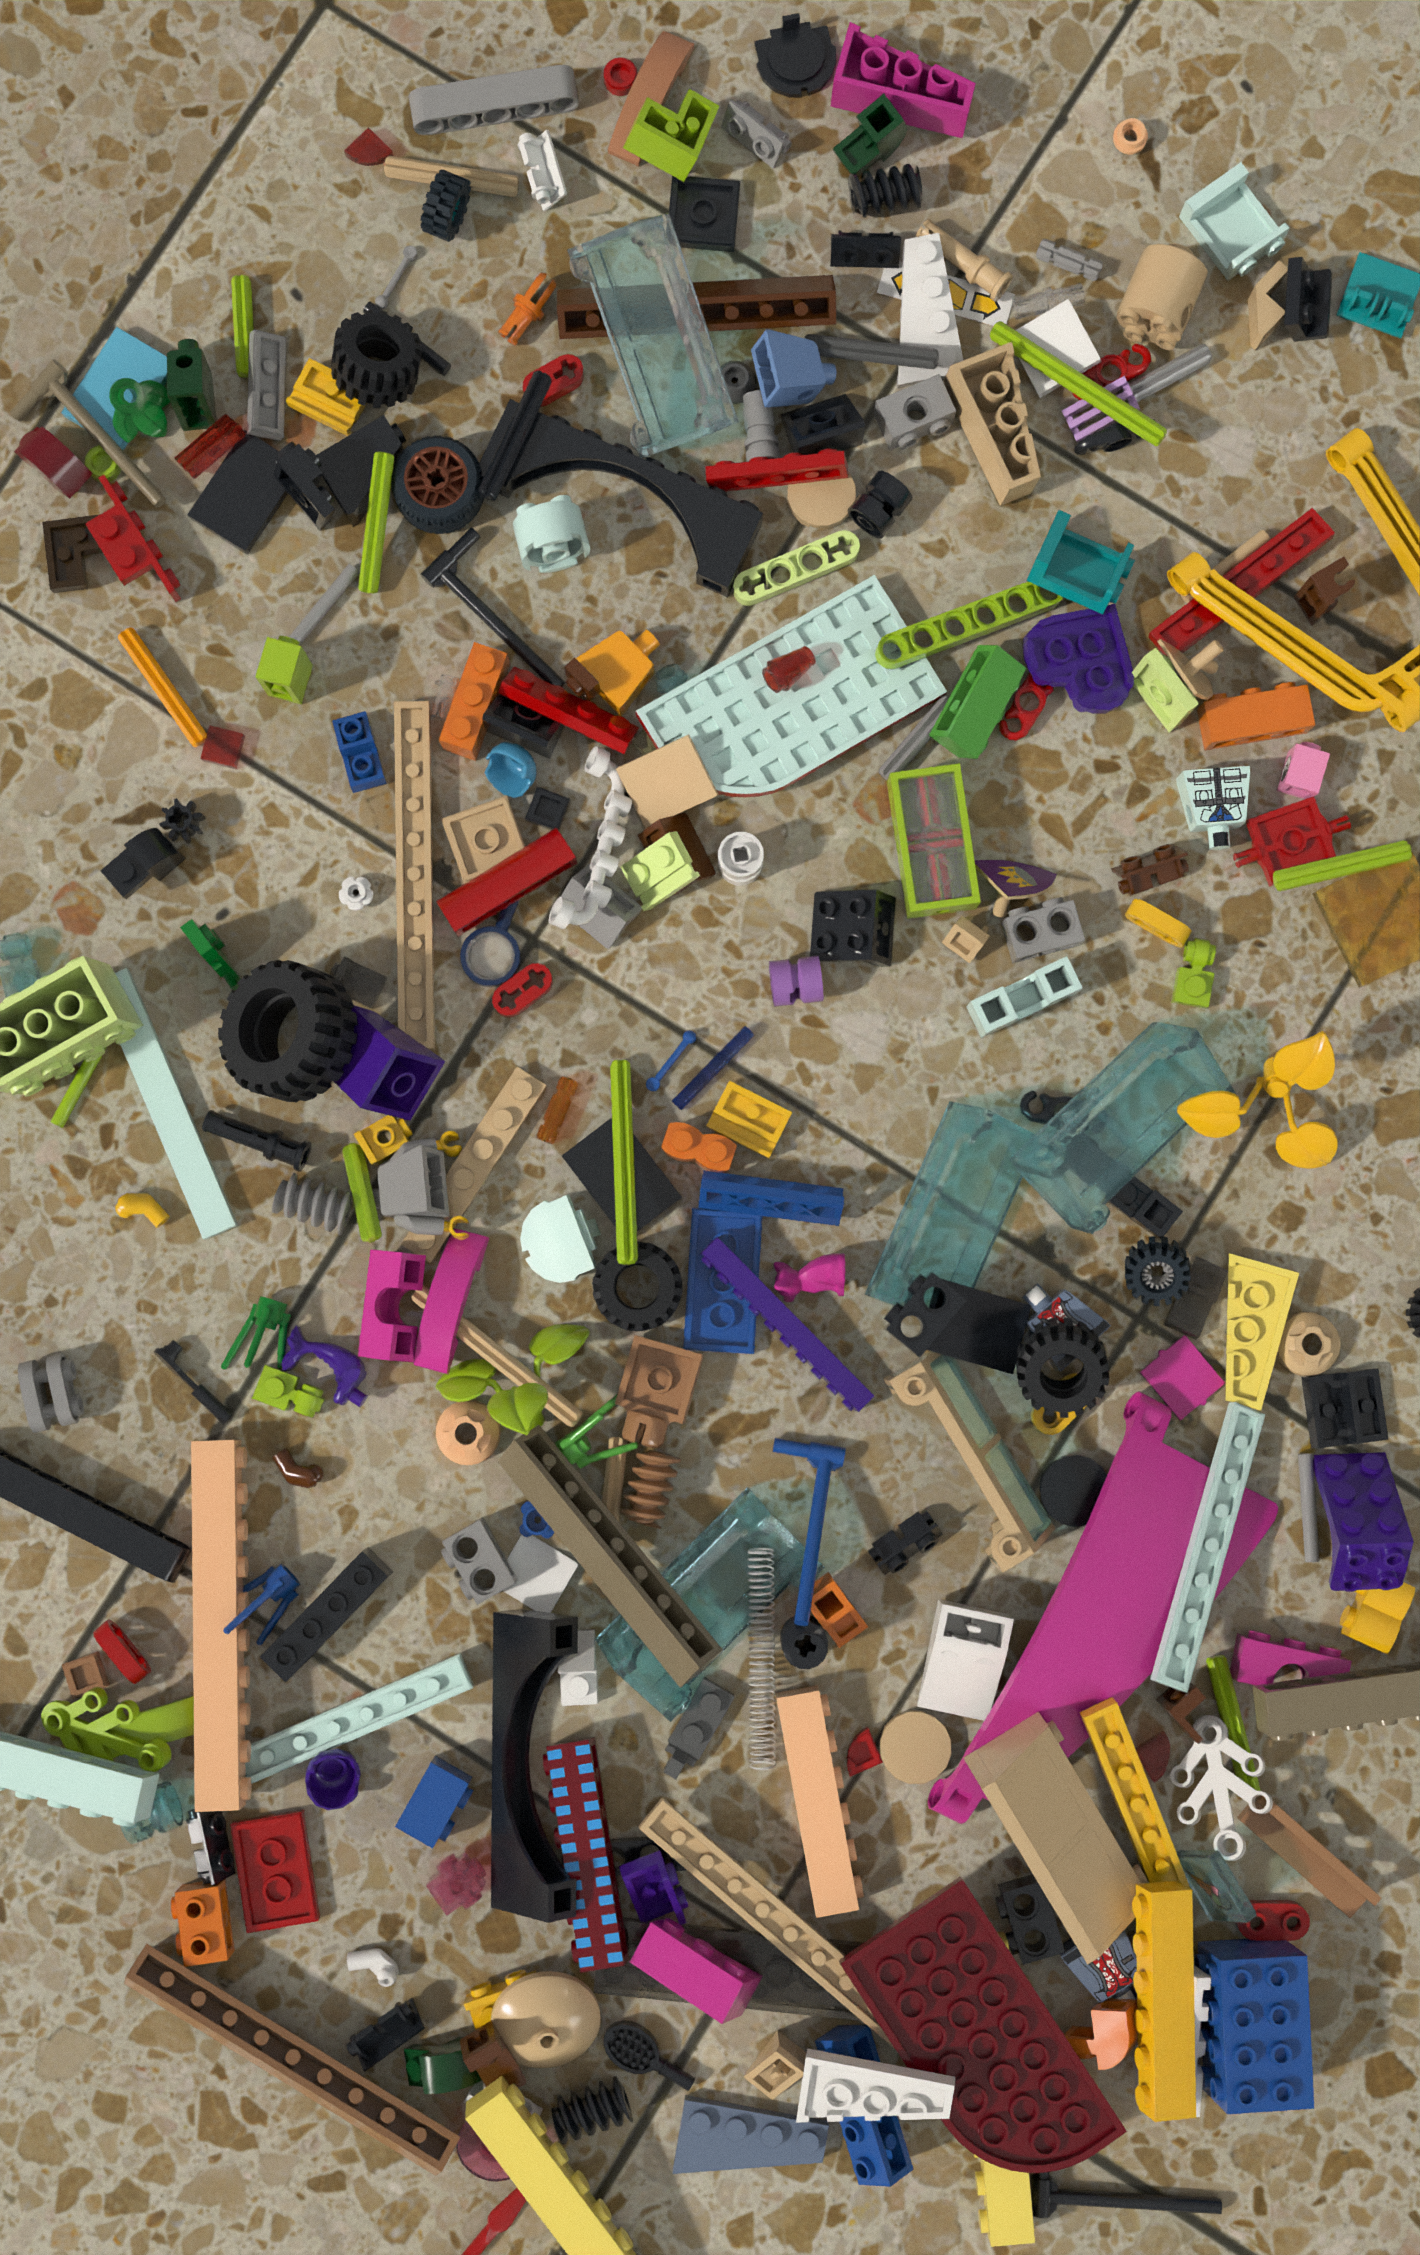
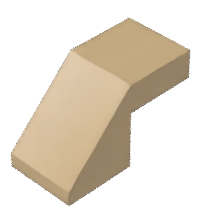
M1280 260L1260 279L1248 298L1250 346L1254 350L1274 332L1285 316V310L1269 297L1281 285L1288 272V268Z

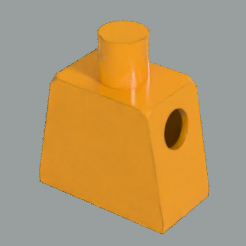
M647 629L633 642L624 632L619 630L576 659L599 682L601 692L598 694L619 716H622L655 673L654 664L648 656L660 646V643Z

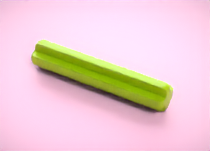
M235 275L231 279L236 372L239 377L247 378L249 372V333L254 330L252 289L248 276Z
M349 1143V1145L343 1147L342 1153L360 1237L363 1242L372 1243L382 1237V1231L365 1153L359 1144Z

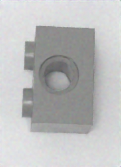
M940 374L876 400L873 414L889 450H893L897 447L907 449L915 445L919 438L930 433L932 436H937L946 432L953 424L956 409ZM919 411L923 414L924 418L922 420H913L908 416V413Z

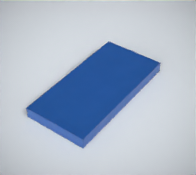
M692 1208L683 1349L754 1354L756 1316L748 1309L750 1304L745 1299L742 1301L738 1299L732 1292L734 1288L729 1283L725 1285L716 1276L718 1272L713 1267L709 1269L701 1261L703 1257L699 1253L714 1238L718 1237L759 1278L763 1216Z

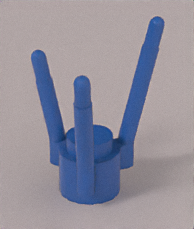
M280 1564L277 1568L271 1566L264 1574L244 1585L243 1592H249L265 1583L262 1586L264 1592L224 1628L223 1632L229 1634L268 1598L273 1599L275 1602L282 1598L283 1600L256 1641L258 1645H262L288 1605L299 1595L295 1589L301 1584L286 1566Z

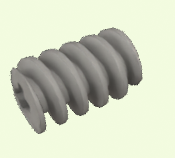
M293 1173L288 1181H281L274 1196L272 1213L278 1214L284 1208L285 1217L292 1218L297 1213V1219L302 1223H305L311 1216L312 1226L319 1227L324 1221L325 1231L332 1232L338 1225V1234L342 1235L352 1208L350 1191H347L342 1199H339L338 1187L334 1186L327 1195L324 1194L323 1182H320L315 1190L311 1189V1178L308 1177L302 1185H298V1174Z

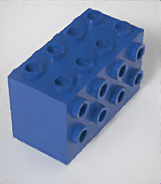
M1250 1939L1199 1941L1198 1954L1194 1955V1965L1211 1977L1210 1990H1203L1202 2000L1203 2003H1207L1209 2006L1208 2021H1201L1202 2029H1200L1206 2041L1203 2066H1201L1203 2071L1202 2090L1226 2114L1314 2109L1307 1955L1287 1940L1255 1941Z

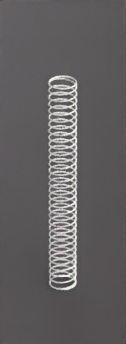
M753 1548L748 1550L749 1554L773 1555L769 1558H748L749 1561L768 1560L773 1562L769 1565H748V1567L750 1568L768 1567L773 1569L769 1572H748V1574L750 1575L769 1574L773 1576L769 1579H748V1581L750 1582L769 1581L773 1583L768 1586H748V1588L751 1589L770 1588L773 1590L768 1593H748L751 1596L770 1595L773 1597L768 1600H748L752 1603H773V1605L768 1607H748L752 1610H773V1612L768 1614H748L749 1616L753 1617L767 1615L773 1617V1619L768 1621H748L749 1623L754 1624L767 1622L773 1624V1626L771 1627L753 1626L748 1628L749 1630L755 1631L767 1629L773 1631V1633L771 1634L752 1633L748 1635L749 1637L769 1636L773 1638V1640L771 1641H749V1644L769 1643L773 1645V1647L771 1648H749L750 1651L770 1650L773 1652V1654L771 1655H749L750 1658H773V1661L771 1662L750 1661V1665L771 1664L774 1666L771 1669H749L750 1672L771 1671L774 1673L771 1676H749L750 1679L771 1678L774 1680L771 1683H749V1685L751 1686L772 1685L774 1687L770 1690L760 1688L749 1690V1692L751 1693H774V1695L770 1697L762 1695H754L749 1697V1699L751 1700H774V1702L770 1704L764 1702H753L749 1704L752 1707H774V1709L770 1711L764 1709H753L749 1711L752 1714H774L773 1717L752 1716L749 1718L752 1721H764L769 1719L774 1721V1723L772 1724L752 1723L749 1725L752 1728H764L769 1726L774 1728V1730L772 1731L751 1730L749 1732L753 1735H764L769 1733L774 1735V1737L772 1738L751 1737L749 1739L753 1742H764L769 1740L774 1741V1744L772 1745L751 1744L749 1746L750 1748L763 1749L769 1747L774 1748V1751L772 1752L761 1750L750 1752V1755L763 1756L769 1754L774 1755V1758L772 1759L763 1757L751 1758L750 1761L754 1763H751L749 1766L752 1769L756 1770H769L776 1767V1762L774 1761V1759L776 1758V1755L774 1754L776 1748L773 1747L776 1744V1741L773 1740L776 1737V1735L773 1733L776 1730V1728L773 1726L776 1723V1721L773 1719L776 1716V1714L772 1712L776 1709L775 1706L772 1705L776 1702L775 1699L772 1698L776 1695L775 1692L772 1691L776 1688L775 1685L772 1684L775 1682V1679L773 1678V1676L775 1675V1672L773 1671L775 1665L772 1664L775 1661V1658L772 1657L775 1654V1651L772 1650L775 1647V1644L772 1643L775 1640V1637L772 1636L775 1633V1631L771 1629L775 1626V1624L771 1622L775 1619V1617L771 1615L775 1612V1610L771 1608L775 1605V1603L771 1601L775 1598L774 1595L771 1594L775 1591L774 1588L771 1587L775 1584L771 1580L775 1576L771 1574V1572L774 1571V1568L771 1567V1565L774 1564V1561L771 1560V1558L774 1557V1550L770 1548ZM752 1550H771V1552H766V1551H752ZM761 1738V1739H765V1740H752V1739ZM754 1745H763V1746H765V1747H752V1746H754ZM754 1752H764V1754H753V1753H754ZM754 1759H765L764 1761H753ZM758 1763L773 1764L772 1766L764 1768H755L751 1766L753 1764Z

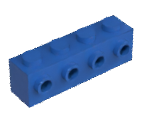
M838 2025L815 2040L817 2050L880 2062L871 2029L867 2025ZM865 2116L843 2117V2121H839L859 2185L891 2187L914 2170L897 2116H882L880 2121H865Z

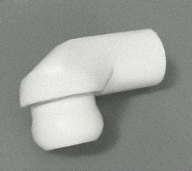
M374 1948L347 1953L349 1971L370 1969L377 1976L378 1983L384 1987L392 1986L396 1982L397 1975L399 1974L397 1963L382 1949Z

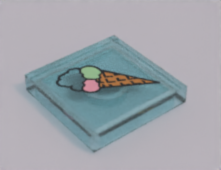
M1180 1850L1177 1852L1189 1886L1209 1921L1248 1923L1257 1916L1256 1911L1218 1850Z

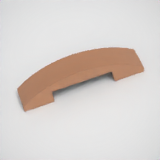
M666 31L659 35L646 56L629 91L608 147V154L639 167L642 159L623 148L628 134L647 97L664 106L677 76L681 77L694 49V43Z

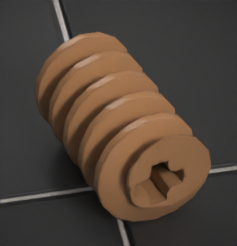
M648 1449V1452L636 1454V1457L644 1463V1466L632 1468V1471L640 1477V1480L628 1482V1485L636 1490V1494L624 1495V1499L632 1504V1507L620 1509V1513L630 1521L662 1529L653 1520L665 1518L666 1513L657 1506L669 1505L670 1499L663 1495L662 1492L673 1491L674 1486L666 1478L677 1477L678 1472L669 1465L681 1463V1458Z

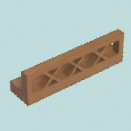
M1264 1796L1256 1797L1254 1802L1256 1808L1261 1810L1266 1806ZM1274 1802L1272 1809L1266 1814L1253 1812L1248 1804L1237 1817L1350 1919L1366 1900L1376 1906L1382 1899Z

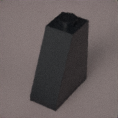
M384 415L316 455L322 463L320 467L322 471L321 476L353 527L359 524L367 513L375 452L391 453L394 456L395 464L398 456L404 450L402 444L406 442L402 431L396 423L390 426Z

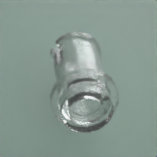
M441 674L440 680H436L435 685L438 688L430 716L440 720L445 718L444 720L446 721L460 679Z

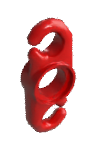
M1134 344L1132 351L1142 355L1143 361L1141 364H1131L1129 362L1130 350L1125 349L1119 355L1109 354L1102 357L1101 363L1082 374L1100 386L1105 387L1116 380L1109 381L1104 379L1101 375V370L1107 365H1115L1121 371L1119 378L1125 376L1127 382L1146 372L1152 362L1151 353L1145 346ZM1072 393L1073 396H1074L1075 398H1077L1078 400H1081V399H1082V398H1080L1079 396H1077V395H1075L1074 393Z
M1029 672L1016 692L1011 708L1005 712L1006 719H1019L1022 724L1021 729L1017 732H1012L1008 729L1007 722L1001 720L998 723L1001 734L1008 740L1014 741L1025 737L1041 714L1047 697L1054 691V687L1036 684L1032 679V674ZM1025 693L1034 694L1039 700L1038 708L1032 711L1025 710L1020 705V697Z

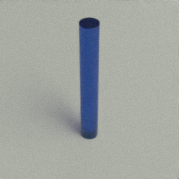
M744 1026L672 1100V1103L682 1111L755 1036L753 1032Z

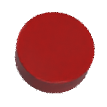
M623 57L614 58L606 64L603 73L604 84L610 93L616 96H626L629 94L638 74L635 64Z

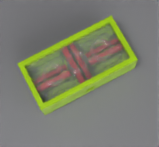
M960 763L890 773L887 780V788L906 918L976 910L981 901Z

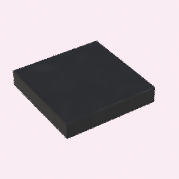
M672 176L666 247L734 252L740 181L687 177L683 182Z

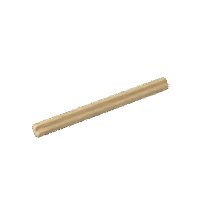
M424 1285L422 1291L416 1290L411 1297L412 1301L423 1310L430 1290ZM462 1316L456 1335L459 1339L516 1385L537 1383L544 1386L548 1392V1401L545 1408L567 1426L573 1427L578 1423L583 1415L579 1408Z

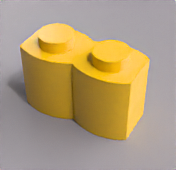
M1403 1582L1401 1587L1391 1590L1371 1589L1354 1591L1357 1593L1352 1606L1347 1605L1340 1617V1625L1343 1626L1341 1634L1388 1654L1397 1638L1401 1622L1411 1605L1416 1588Z

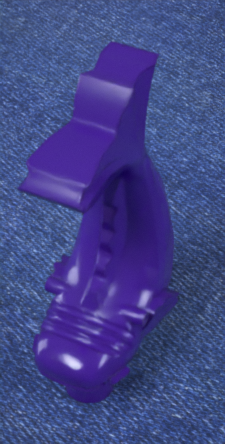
M295 1325L291 1335L287 1338L291 1349L282 1360V1370H292L306 1354L314 1353L334 1370L335 1380L338 1385L333 1397L334 1403L344 1406L350 1401L361 1407L368 1395L357 1389L367 1375L363 1361L356 1354L341 1346L305 1340L301 1328Z

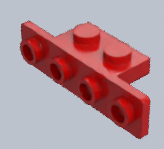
M104 474L98 477L115 506L85 524L121 583L125 586L154 568L174 601L181 600L182 598L176 590L181 586L180 582L170 567L164 570L158 560L164 556L153 539L146 541L140 531L146 527L135 510L127 511L123 502L128 500L119 483L115 481L111 484Z

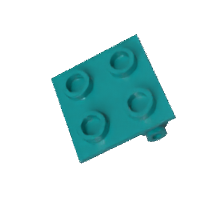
M1359 252L1336 316L1401 339L1406 324L1410 322L1414 313L1413 305L1420 288V273Z

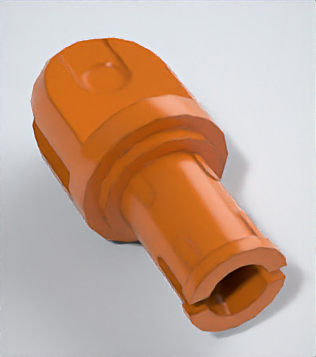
M540 272L524 295L517 293L514 296L515 309L501 329L498 330V333L505 338L514 327V332L507 340L514 346L517 345L518 340L532 321H541L545 316L541 308L557 286L555 280L552 279L535 304L530 299L546 278V273Z

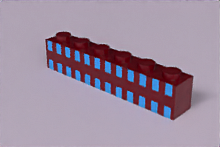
M595 1737L554 1743L546 1747L547 1753L543 1754V1767L546 1776H551L553 1790L548 1792V1800L551 1812H556L558 1827L554 1828L555 1845L557 1850H562L563 1868L570 1877L576 1878V1917L567 1919L568 1924L573 1925L575 1940L571 1941L574 1963H579L580 1973L624 1966L630 1958Z

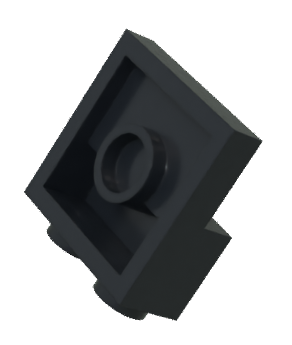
M292 441L278 452L277 456L279 458L275 461L276 467L273 476L320 531L330 523L335 511L332 504L335 502L323 486L317 488L322 475L320 469L322 463L311 449L304 450L300 444L296 445Z

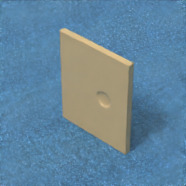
M689 734L616 768L645 828H648L659 819L674 816L719 795Z

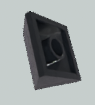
M846 394L781 414L782 423L793 453L811 455L818 454L819 451L824 449L844 451L860 446L863 443L865 432L864 419Z
M498 694L482 717L487 732L509 742L519 744L523 748L549 759L565 725L501 694Z

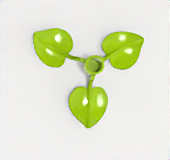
M557 1324L539 1331L529 1343L530 1353L537 1356L534 1359V1373L540 1377L543 1361L555 1365L573 1356L588 1338L589 1329L581 1325ZM485 1359L466 1360L450 1368L449 1375L443 1374L435 1386L436 1390L445 1399L454 1402L472 1400L480 1396L487 1386H490L496 1391V1394L489 1400L487 1409L495 1421L506 1428L524 1435H528L530 1430L536 1426L544 1424L545 1419L542 1410L548 1401L546 1388L537 1383H525L519 1387L513 1386L511 1390H503L496 1380L491 1379L496 1373V1368Z

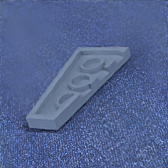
M685 2095L672 2174L823 2163L829 2123L827 2120L810 2118L809 2122L796 2123L797 2115Z

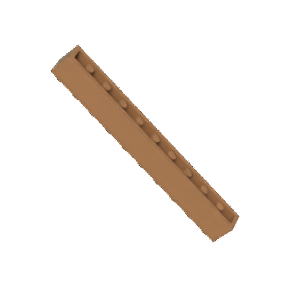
M146 1943L125 1976L124 1984L431 2174L436 2176L443 2171L460 2136Z

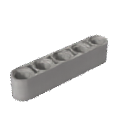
M554 65L426 86L411 91L408 97L413 128L419 135L441 134L562 114L573 111L579 105L574 70L568 65Z

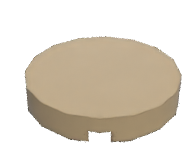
M848 472L849 478L788 485L787 503L792 515L802 525L807 527L830 529L840 525L849 516L848 508L856 499V486L851 474Z
M906 1710L893 1716L884 1726L880 1738V1755L886 1769L896 1779L908 1784H925L936 1779L946 1769L951 1757V1739L944 1724L934 1715L923 1711Z

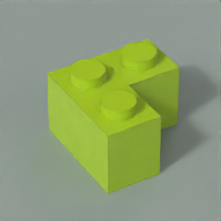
M688 89L676 113L647 97L632 125L623 148L684 182L700 154L719 105L691 89Z

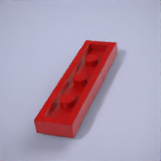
M824 449L819 451L818 454L811 455L789 453L783 458L775 459L754 457L749 462L740 463L719 461L713 466H705L708 486L718 487L725 492L849 478L845 453L835 449Z
M515 666L502 681L498 692L622 754L626 753L639 729L638 726L630 723L626 718L615 716L599 708L595 703L580 699L568 693L561 686L552 685L536 677L532 672Z

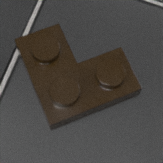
M99 515L42 522L49 586L53 593L88 589L84 555L103 552L85 523Z

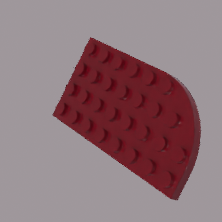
M961 1876L839 1960L843 1970L906 2067L955 2077L949 2119H941V2121L962 2146L982 2160L1000 2168L1016 2172L1045 2173L1058 2171L1085 2161L1127 2132Z

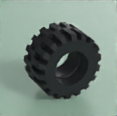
M365 310L363 315L359 312L351 314V320L345 318L341 322V328H337L333 346L331 374L332 378L336 380L338 389L340 391L346 390L345 396L350 400L356 398L358 399V404L363 406L366 403L373 404V408H380L382 404L392 407L395 406V401L402 403L407 400V394L412 395L418 380L422 345L419 344L420 338L418 334L412 333L413 327L408 322L403 324L401 317L397 315L393 317L388 316L386 311L381 310L380 313H374L373 310ZM368 357H377L385 361H375Z
M637 1241L638 1259L635 1264H619L617 1261V1247L604 1255L605 1257L599 1262L593 1277V1297L597 1303V1308L610 1323L624 1330L646 1331L662 1325L674 1314L682 1297L683 1286L679 1268L666 1251L654 1244ZM635 1265L651 1269L659 1281L657 1297L651 1304L642 1308H633L626 1305L617 1293V1281L620 1274L625 1269Z
M1064 1317V1323H1057L1056 1318L1049 1319V1325L1045 1327L1042 1322L1034 1326L1035 1333L1033 1334L1028 1331L1023 1336L1024 1344L1019 1343L1017 1349V1378L1019 1387L1022 1388V1395L1026 1400L1031 1399V1405L1036 1410L1044 1407L1045 1415L1052 1417L1054 1411L1060 1412V1418H1068V1412L1075 1411L1076 1416L1084 1414L1083 1407L1085 1406L1091 1410L1097 1405L1095 1397L1102 1399L1106 1393L1104 1385L1109 1384L1110 1378L1105 1347L1102 1341L1099 1342L1098 1334L1093 1329L1088 1332L1087 1324L1079 1321L1077 1326L1073 1325L1072 1318ZM1059 1354L1075 1356L1084 1364L1081 1371L1068 1380L1051 1379L1041 1371V1368L1049 1358Z

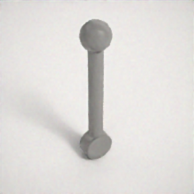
M410 245L404 248L402 262L383 294L376 298L375 305L380 309H385L388 306V298L409 262L417 259V250L414 246Z

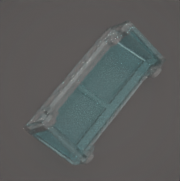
M669 213L638 220L568 249L569 264L573 275L582 282L590 283L636 414L638 421L632 426L630 440L639 457L645 458L738 423L739 421Z

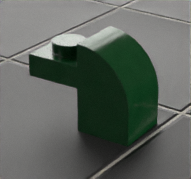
M884 93L856 116L859 127L833 148L834 154L849 174L855 173L859 177L880 158L884 162L894 153L906 136L907 127L904 119Z
M458 2037L441 2046L413 2044L404 2048L409 2086L423 2087L424 2094H440L464 2089L482 2081L476 2070L470 2073L463 2061L460 2039L463 2037Z

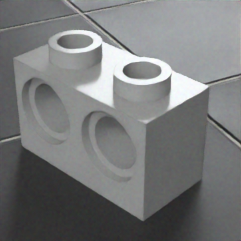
M1059 897L1043 902V908L1030 911L1029 907L1025 906L1008 912L1009 917L1005 918L1001 925L1012 964L1080 946L1085 941L1074 900L1063 902V898ZM1051 917H1062L1067 923V930L1065 932L1055 931L1050 924ZM1026 925L1030 927L1033 931V940H1021L1016 933L1017 926Z
M483 1517L442 1541L445 1548L441 1550V1553L451 1569L456 1566L462 1577V1580L459 1581L462 1592L468 1600L474 1598L477 1605L515 1584L518 1580ZM470 1537L476 1541L478 1550L475 1555L466 1556L460 1551L459 1542L462 1538ZM488 1569L493 1572L495 1584L492 1587H483L478 1583L476 1576L479 1570Z

